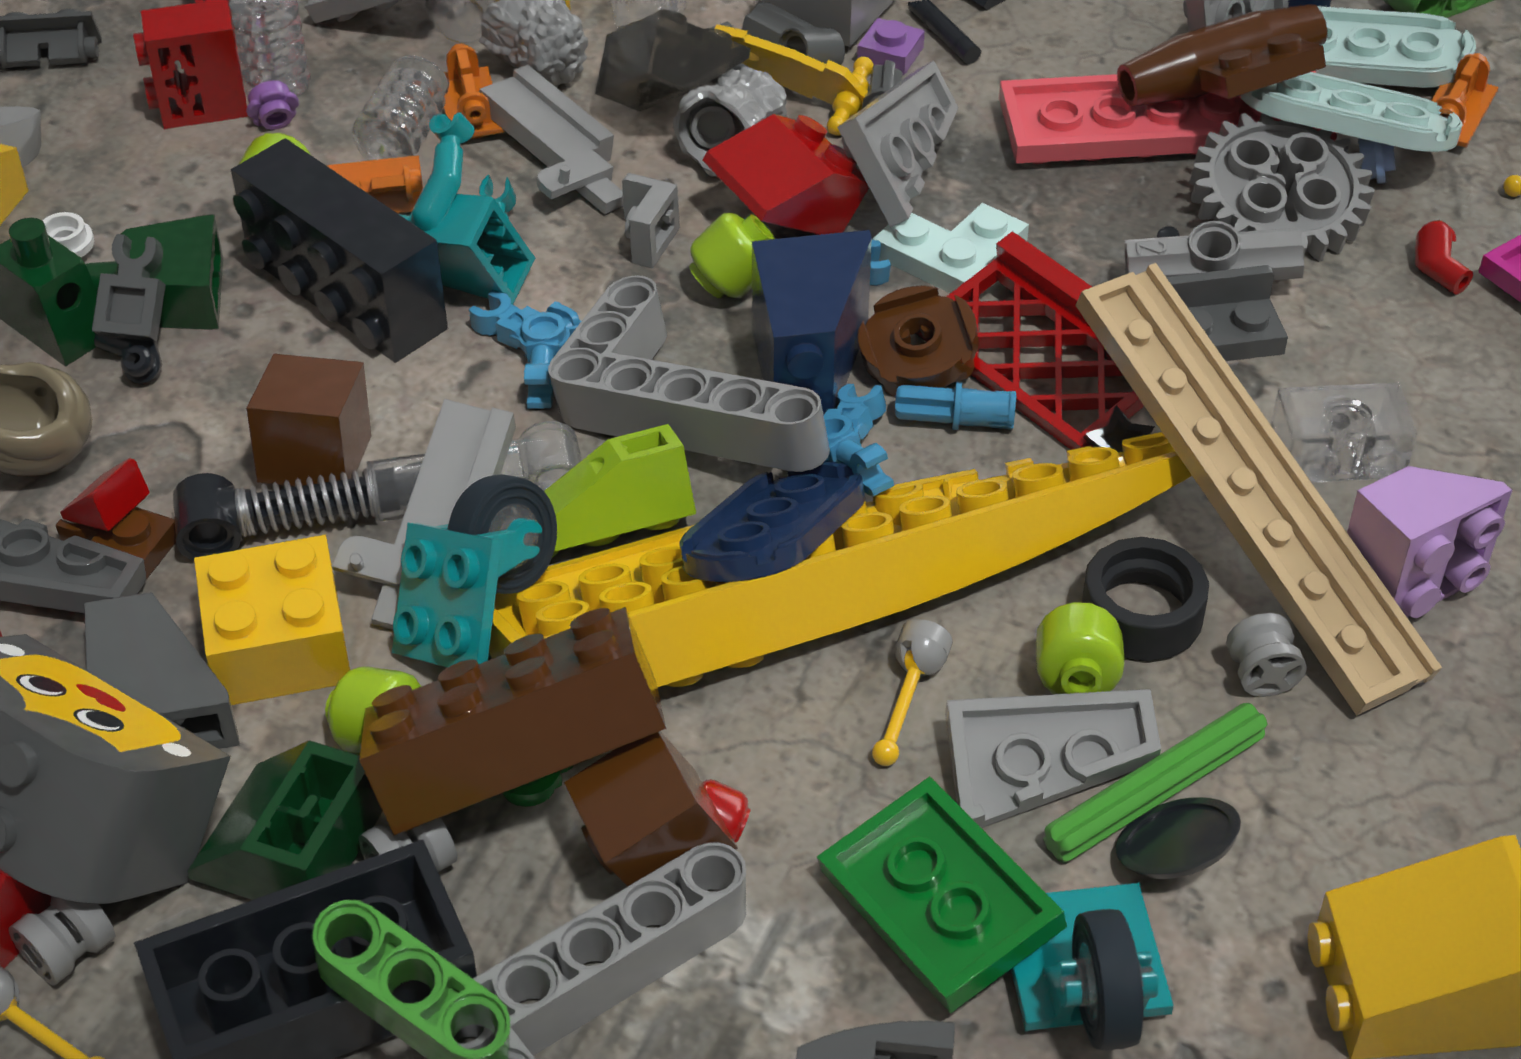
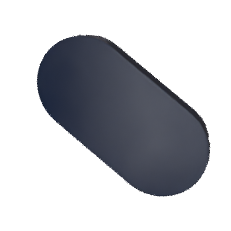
M823 462L812 470L803 472L788 471V477L773 480L772 472L768 473V471L753 477L691 527L680 539L679 545L684 571L689 576L704 581L735 582L773 575L799 564L864 504L866 498L862 476L860 473L859 475L858 473L853 474L852 469L843 463Z

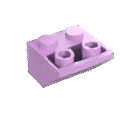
M1407 466L1357 491L1347 533L1406 617L1418 618L1429 612L1437 602L1459 591L1463 593L1470 592L1485 580L1490 572L1489 561L1496 539L1505 525L1503 518L1512 489L1501 481Z

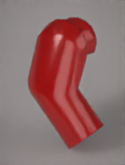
M1431 221L1423 225L1416 235L1415 265L1430 278L1455 295H1458L1470 284L1473 278V271L1451 257L1452 241L1456 242L1455 231L1443 221Z

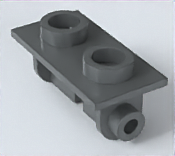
M63 9L57 13L28 15L22 12H11L0 16V63L3 68L40 66V49L48 48V60L51 65L89 63L90 58L99 57L98 43H102V37L91 11Z

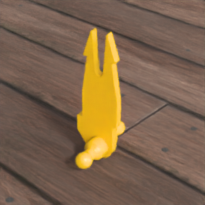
M716 24L713 33L728 41L712 36L709 45L735 63L739 61L749 68L761 72H767L781 86L810 99L814 96L831 104L834 114L827 121V129L832 135L840 136L841 133L837 127L863 109V99L868 93L869 88L867 77L871 74L874 66L872 60L868 57H859L854 62L853 72H851L848 68L830 60L825 64L796 50L748 35L746 30Z

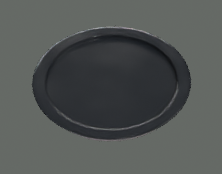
M1193 797L1170 801L1152 808L1130 822L1119 835L1116 843V855L1125 867L1145 877L1171 879L1191 875L1213 865L1229 852L1240 831L1241 819L1234 807L1218 799Z

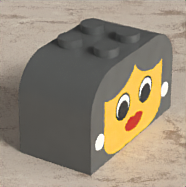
M26 634L0 637V870L22 884L47 895L75 902L96 904L119 902L188 883L190 879L188 869L198 855L231 756Z

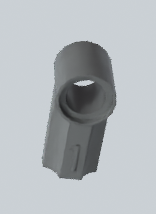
M767 2L757 3L755 8L745 15L742 30L748 31V35L796 50L825 64L830 60L842 65L844 61V41L835 29L815 27Z

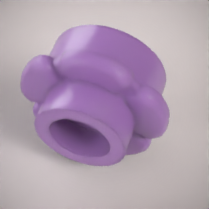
M281 81L262 82L256 85L248 94L247 114L257 126H263L270 130L281 129L287 126L296 115L299 100L293 92H290L289 87Z

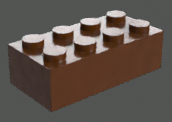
M626 607L611 613L608 608H598L575 618L570 623V629L544 638L542 634H531L509 644L504 649V655L478 664L477 660L474 659L458 662L443 670L435 682L414 690L409 685H402L383 692L372 701L371 707L365 709L359 760L393 834L396 835L666 729L655 676Z

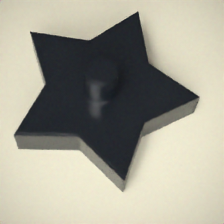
M1116 405L1106 426L1086 433L1083 438L1094 448L1107 447L1115 449L1117 452H1123L1122 440L1149 435L1155 426L1131 423Z

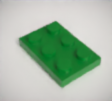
M930 776L817 856L822 873L950 1014L1067 928L1064 911Z

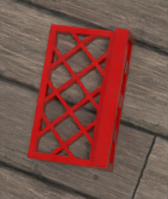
M1012 231L996 243V259L946 296L955 301V294L965 300L972 309L976 319L979 346L974 357L975 367L971 376L991 391H1016V409L1070 450L1088 446L1094 448L1083 436L1086 433L1105 427L1116 405L1128 419L1142 409L1144 405L1134 390L1131 392L1105 393V377L1123 376V374L1075 306L1081 292L1092 286ZM997 281L1014 293V300L980 301V294ZM1045 315L1055 322V330L1021 331V316ZM1014 316L1013 331L979 333L980 318ZM916 333L919 337H921V338H922L923 340H925L926 342H928V341L930 340V339H925V338L922 336V333ZM1087 345L1098 353V361L1062 362V346ZM1055 346V362L1020 363L1021 347ZM1013 348V363L987 364L979 358V349ZM1098 377V393L1062 394V378ZM1055 378V394L1029 395L1020 388V379ZM1099 410V418L1080 433L1063 420L1062 411Z

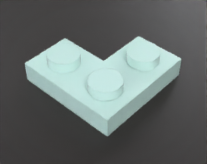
M981 203L952 231L911 213L909 219L892 227L888 224L873 240H878L881 243L880 260H889L892 266L951 293L997 258L996 243L1013 231L1027 241L1029 224Z

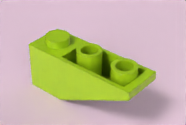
M669 424L606 440L544 491L553 505L557 521V540L552 558L557 555L559 550L582 544L587 546L606 545L615 541L619 534L642 528L648 530L666 529L677 524L680 518L696 514L684 445ZM515 515L501 525L499 531L506 530L511 522L516 520Z

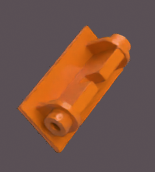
M463 43L454 45L446 56L447 71L436 73L445 114L452 121L456 113H462L475 129L470 139L504 133V129L491 119L488 98L484 94L479 93L480 88L492 84L488 66L479 67L477 53L472 47Z
M1480 53L1468 54L1462 57L1456 69L1454 82L1440 85L1431 100L1437 103L1438 106L1443 107L1438 110L1441 112V116L1448 119L1449 114L1453 112L1459 116L1463 126L1457 145L1467 148L1499 88L1487 84L1490 65L1487 58Z
M419 155L326 165L398 214L412 212L423 190Z

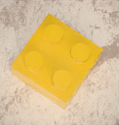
M326 535L194 558L207 663L228 691L231 705L336 686L338 681L350 670Z

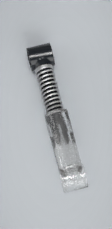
M544 421L532 425L523 431L519 438L512 439L500 475L527 479L545 491L582 461L575 431L567 424L558 421ZM425 453L367 461V468H364L362 472L363 477H358L357 472L353 470L351 478L347 479L346 474L342 471L340 480L337 481L332 473L329 475V482H324V478L319 475L317 484H313L312 479L308 477L306 480L307 485L302 486L301 481L297 478L295 487H290V483L286 480L284 482V489H279L278 484L274 482L273 490L268 491L267 486L263 483L261 486L262 492L256 493L253 485L250 489L243 487L235 489L231 481L224 476L213 473H199L189 476L179 482L173 491L176 546L181 554L194 560L195 557L237 550L240 541H243V536H251L252 534L255 536L258 532V527L266 534L269 530V525L272 526L274 531L278 532L280 524L283 523L285 529L289 531L292 522L300 529L303 520H306V523L312 527L314 518H317L318 522L323 525L326 516L334 524L336 515H340V518L345 522L348 513H351L352 517L357 520L359 511H362L366 518L369 517L371 511V515L376 518V523L401 520L407 509Z

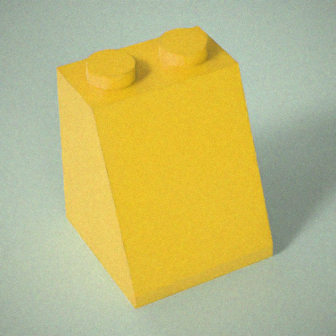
M1516 835L1499 836L1325 892L1317 922H1311L1308 927V948L1313 965L1324 968L1329 985L1326 991L1328 1020L1333 1031H1342L1350 1059L1521 1046V848Z

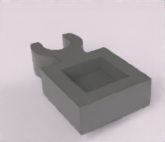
M117 234L112 243V255L117 264H119L118 274H100L92 331L97 335L157 342L166 284L159 279L150 278V273L160 265L163 257L162 245L154 237H147L144 253L138 258L131 259V240L124 234Z

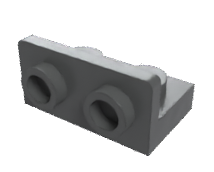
M1269 265L1166 277L1225 361L1285 354L1288 336L1270 300L1274 273Z

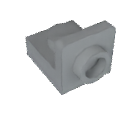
M628 173L622 180L624 218L626 221L625 236L627 239H630L632 264L653 269L680 229L677 184Z

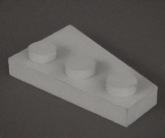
M1151 689L947 700L945 716L956 803L981 828L1130 773L1160 755L1161 752Z

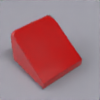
M128 458L103 473L60 511L62 518L67 521L110 531L150 493L137 462L132 458Z

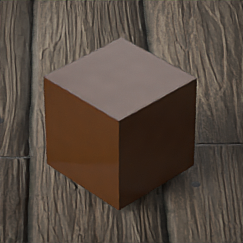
M273 354L246 407L257 483L273 484L276 482L278 485H284V482L287 480L290 486H295V481L298 478L302 486L307 485L306 480L308 477L312 479L313 484H317L319 475L324 478V482H329V475L331 473L335 476L336 481L340 480L342 471L346 474L347 479H350L352 471H357L372 436L364 362Z
M661 731L614 749L564 782L585 824L581 827V830L590 849L604 869L611 875H617L627 886L632 885L692 848L704 843H722L733 847L735 850L738 849L696 771Z

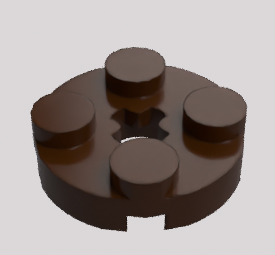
M911 286L887 294L873 306L874 314L868 319L866 325L864 320L861 323L858 332V342L866 370L872 378L882 383V387L887 394L896 397V391L901 385L943 388L953 382L967 379L972 374L975 367L974 357L978 350L979 339L974 313L965 300L955 294V301L949 297L939 296L938 288ZM915 333H922L925 339H930L922 345H909L911 343L910 335Z

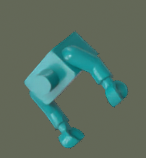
M456 113L452 121L446 114H437L431 118L429 123L430 130L440 140L434 151L432 173L420 193L410 216L399 215L437 240L443 286L489 299L488 293L492 290L506 293L511 298V304H514L536 258L510 222L509 215L507 214L516 204V195L509 178L506 177L504 192L500 197L494 199L491 197L493 195V182L490 175H487L480 184V196L457 194L461 186L463 149L460 147V144L468 141L473 136L475 129L462 113Z

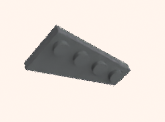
M0 519L1 601L85 613V602L137 595L147 579L143 558L76 535L64 541L48 536L47 525L29 519L23 520L19 525Z

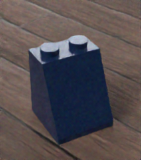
M870 230L752 241V332L762 378L765 381L813 390L820 396L823 415L828 409H837L839 405L838 391L846 385L860 349L858 342L859 328L863 320L865 325L868 321L872 244Z

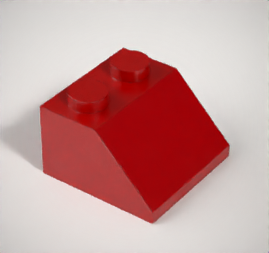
M772 114L709 149L702 159L761 221L819 235L842 233L869 189L862 173L856 168V161L848 157L843 148L831 144L825 138L827 130L820 123L804 115H799L794 120Z

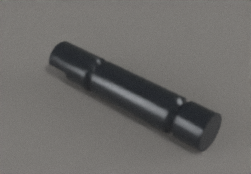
M930 0L908 2V8L966 64H973L980 58L981 49Z

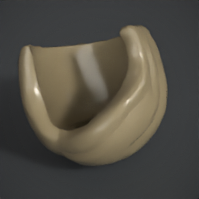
M35 362L13 365L0 364V472L12 476L30 477L51 474L63 469L81 452L82 446L86 443L92 429L91 408L87 395L75 379L57 368Z

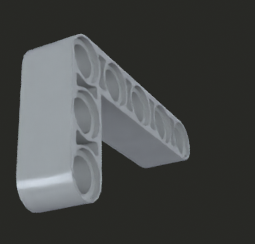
M645 276L624 277L612 283L553 357L548 366L561 419L566 425L576 429L618 437L669 424L684 445V450L795 472L812 470L820 466L828 458L830 452L820 396L813 390L652 360L667 338V330L656 283L651 278Z
M704 843L694 847L473 978L495 994L508 1010L510 1016L508 1059H535L534 1055L734 933L743 924L746 917L745 861L737 850L722 843ZM709 889H719L720 891H707V890H709ZM649 925H662L658 928H647ZM590 961H600V962H603V963H600V964H598V965H591V966L583 965V964H585V963H587V962H590ZM526 999H540V1001L533 1004L519 1003ZM469 1025L459 1030L453 1038L456 1041L464 1037H476L477 1039L459 1045L467 1049L478 1050L488 1046L495 1039V1035L490 1029L482 1025Z

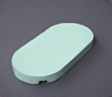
M1317 6L1323 13L1327 25V40L1322 45L1324 47L1326 67L1316 70L1318 74L1366 84L1422 88L1439 87L1440 85L1453 83L1461 58L1475 53L1476 42L1473 35L1466 29L1463 34L1455 30L1456 23L1442 16Z
M1314 72L1241 95L1242 100L1247 105L1277 119L1417 151L1439 152L1453 149L1457 145L1463 126L1461 119L1454 112L1449 114L1448 119L1441 116V112L1438 110L1443 107L1438 106L1437 103L1431 100Z

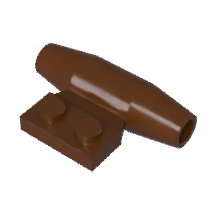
M1309 4L1254 11L1177 35L1118 67L1117 81L1121 95L1125 102L1132 107L1192 99L1208 93L1230 99L1325 68L1324 47L1322 45L1327 40L1326 21L1321 10L1316 5Z

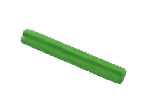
M1251 703L1238 705L1047 824L1044 829L1045 837L1043 838L1047 850L1051 851L1058 861H1071L1263 739L1265 736L1264 728L1268 724L1264 714L1259 713Z

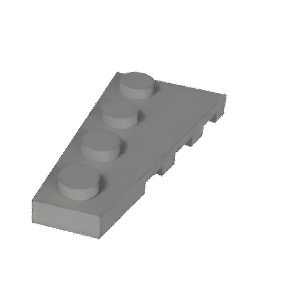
M935 61L916 69L837 127L842 135V145L846 155L856 161L890 227L909 219L913 211L909 201L911 198L920 195L925 184L921 175L924 170L933 166L937 157L934 146L944 141L959 108Z

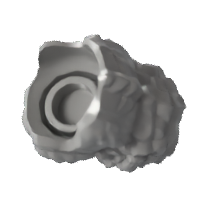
M499 0L488 5L480 23L481 37L479 42L490 53L500 58L501 61L515 68L529 65L555 87L560 83L572 82L575 78V73L583 71L584 67L582 64L587 59L585 50L588 47V38L584 36L581 19L571 14L564 0Z
M743 66L740 70L730 69L724 77L718 78L716 85L700 86L690 90L681 99L679 111L673 121L674 132L682 152L697 161L708 175L716 176L702 161L706 152L772 114L787 117L788 114L785 107L787 95L785 94V89L769 73Z

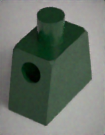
M214 214L128 228L120 233L131 240V259L138 258L144 253L147 237H154L162 245V261L150 273V278L159 279L166 284L159 328L219 329L223 253ZM116 261L86 263L97 294L101 273L118 274L119 264Z
M23 218L10 226V239L0 244V319L66 367L96 348L94 343L96 333L92 331L97 292L87 265L82 258L49 236L42 220L38 218Z

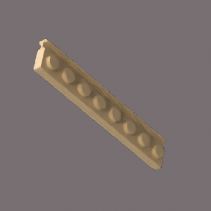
M1154 263L1149 265L1145 272L1137 275L1134 272H1130L1083 290L1075 306L1356 716L1409 691L1412 686L1422 681L1426 683L1432 680L1442 669V666L1159 266Z

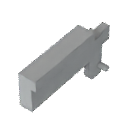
M526 65L515 69L513 77L479 89V93L484 94L489 100L491 119L548 166V168L538 173L537 178L538 189L547 197L553 199L576 190L604 214L624 206L622 190L611 182L613 166L607 162L611 160L614 134L537 71Z
M444 399L395 543L391 544L364 536H352L344 540L339 546L332 566L334 571L383 583L371 618L373 625L393 630V620L397 612L402 572L401 554L405 546L407 522L430 526L449 524L450 516L457 500L471 484L481 478L501 474L516 429L513 412L493 407L491 410Z

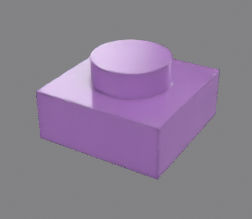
M877 18L857 45V59L859 57H868L874 65H884L885 60H891L895 62V68L901 70L902 75H905L924 48L925 30L904 25L899 21Z

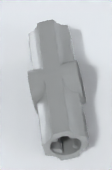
M1209 221L1196 226L1189 236L1125 240V274L1134 272L1137 275L1145 272L1147 267L1154 263L1159 266L1166 277L1269 265L1274 273V280L1301 279L1304 273L1302 232L1298 228L1238 232L1232 225L1225 222Z

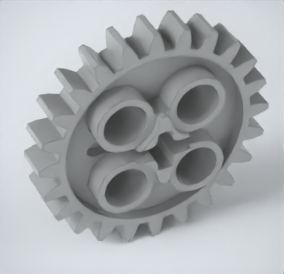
M1242 113L1237 127L1225 120L1222 122L1219 134L1209 132L1204 147L1199 146L1189 184L1194 186L1191 202L1201 204L1198 214L1200 220L1215 219L1214 221H1222L1232 225L1238 232L1298 228L1302 232L1303 254L1308 251L1317 261H1323L1327 248L1339 254L1342 252L1345 241H1355L1360 227L1365 225L1371 209L1370 202L1375 190L1368 186L1372 171L1360 169L1364 159L1363 153L1347 154L1351 142L1349 138L1333 141L1330 139L1331 131L1323 129L1317 131L1310 126L1284 120L1274 121L1271 116L1261 113L1259 122L1255 123L1250 116Z

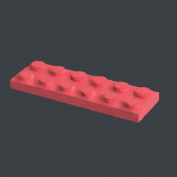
M1117 74L1000 81L999 101L1016 164H1043L1053 161L1070 160L1096 161L1104 158L1121 157L1148 158L1155 155L1189 153L1197 155L1199 146L1204 147L1209 132L1219 134L1223 121L1226 120L1237 127L1242 113L1250 116L1255 123L1259 122L1261 112L1247 105L1242 100L1241 95L1227 99L1213 93H1208L1192 99L1132 107L1125 102L1121 95ZM1272 117L1274 121H1281V119ZM1312 127V129H1314V130H1317V131H1320V130H1321V129ZM1332 132L1330 139L1336 141L1338 133Z

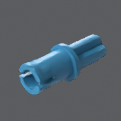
M956 382L955 389L901 385L896 391L895 415L899 419L952 423V430H958L959 425L988 426L1013 430L1016 391H986L962 388V383Z

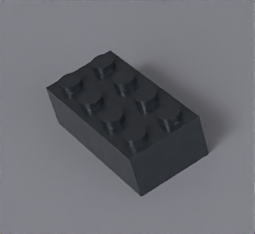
M286 138L231 169L235 189L233 204L240 216L244 234L242 248L245 256L255 268L264 269L280 280L290 293L296 296L301 295L319 308L320 312L329 321H337L354 333L365 347L376 349L394 363H397L448 329L438 245L435 238Z
M424 840L413 842L134 942L172 1059H334L394 1036L389 1030L332 990L320 977L312 938L314 924L322 911L331 904L343 900H359L372 906L472 979L477 977L473 950ZM349 936L336 942L330 951L341 958H353L365 952L370 944L367 940L360 937ZM409 980L398 985L393 990L392 995L403 1003L414 1004L428 997L432 989L421 981Z

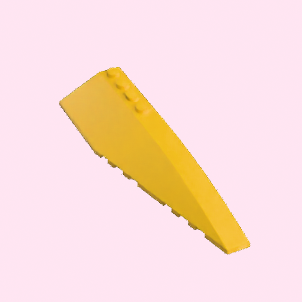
M1159 432L1122 440L1123 452H1117L1115 449L1107 447L1092 448L1088 446L1066 451L1068 462L1062 464H1034L1031 458L1005 463L1006 475L981 480L978 478V472L975 469L895 484L893 487L873 496V501H865L860 509L799 564L773 575L745 581L712 582L689 576L683 569L679 545L680 539L694 525L548 566L542 576L525 590L511 594H496L489 653L493 659L504 655V649L522 637L531 634H542L544 638L570 629V623L575 618L591 610L608 608L611 613L626 607L655 676L657 688L664 685L671 687L691 685L701 680L703 673L726 666L732 668L753 666L761 662L765 654L909 609L1017 566L1115 519L1176 486L1192 475L1165 435Z

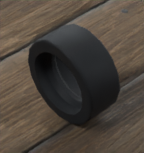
M1148 537L1120 539L1099 549L1087 564L1082 603H1092L1102 607L1116 618L1123 636L1124 658L1142 661L1166 659L1190 648L1201 633L1208 600L1209 581L1202 565L1187 550L1166 540ZM1142 582L1155 584L1170 591L1182 603V606L1166 614L1145 615L1133 613L1118 606L1106 594V591L1125 583Z

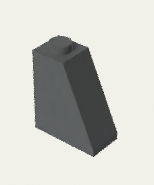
M152 592L84 603L87 671L218 749L240 745L239 733L228 691Z

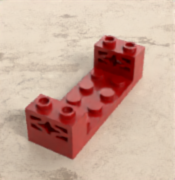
M195 0V3L141 10L143 32L133 34L139 66L150 65L152 77L143 78L149 110L160 109L164 129L249 117L229 0ZM176 60L180 61L183 73L178 71V66L175 64Z

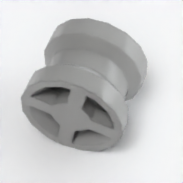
M1263 613L1253 615L1235 625L1227 635L1226 645L1232 660L1239 664L1238 676L1244 691L1253 696L1266 697L1286 692L1297 685L1306 673L1307 666L1300 649L1293 645L1294 634L1290 624L1280 614Z

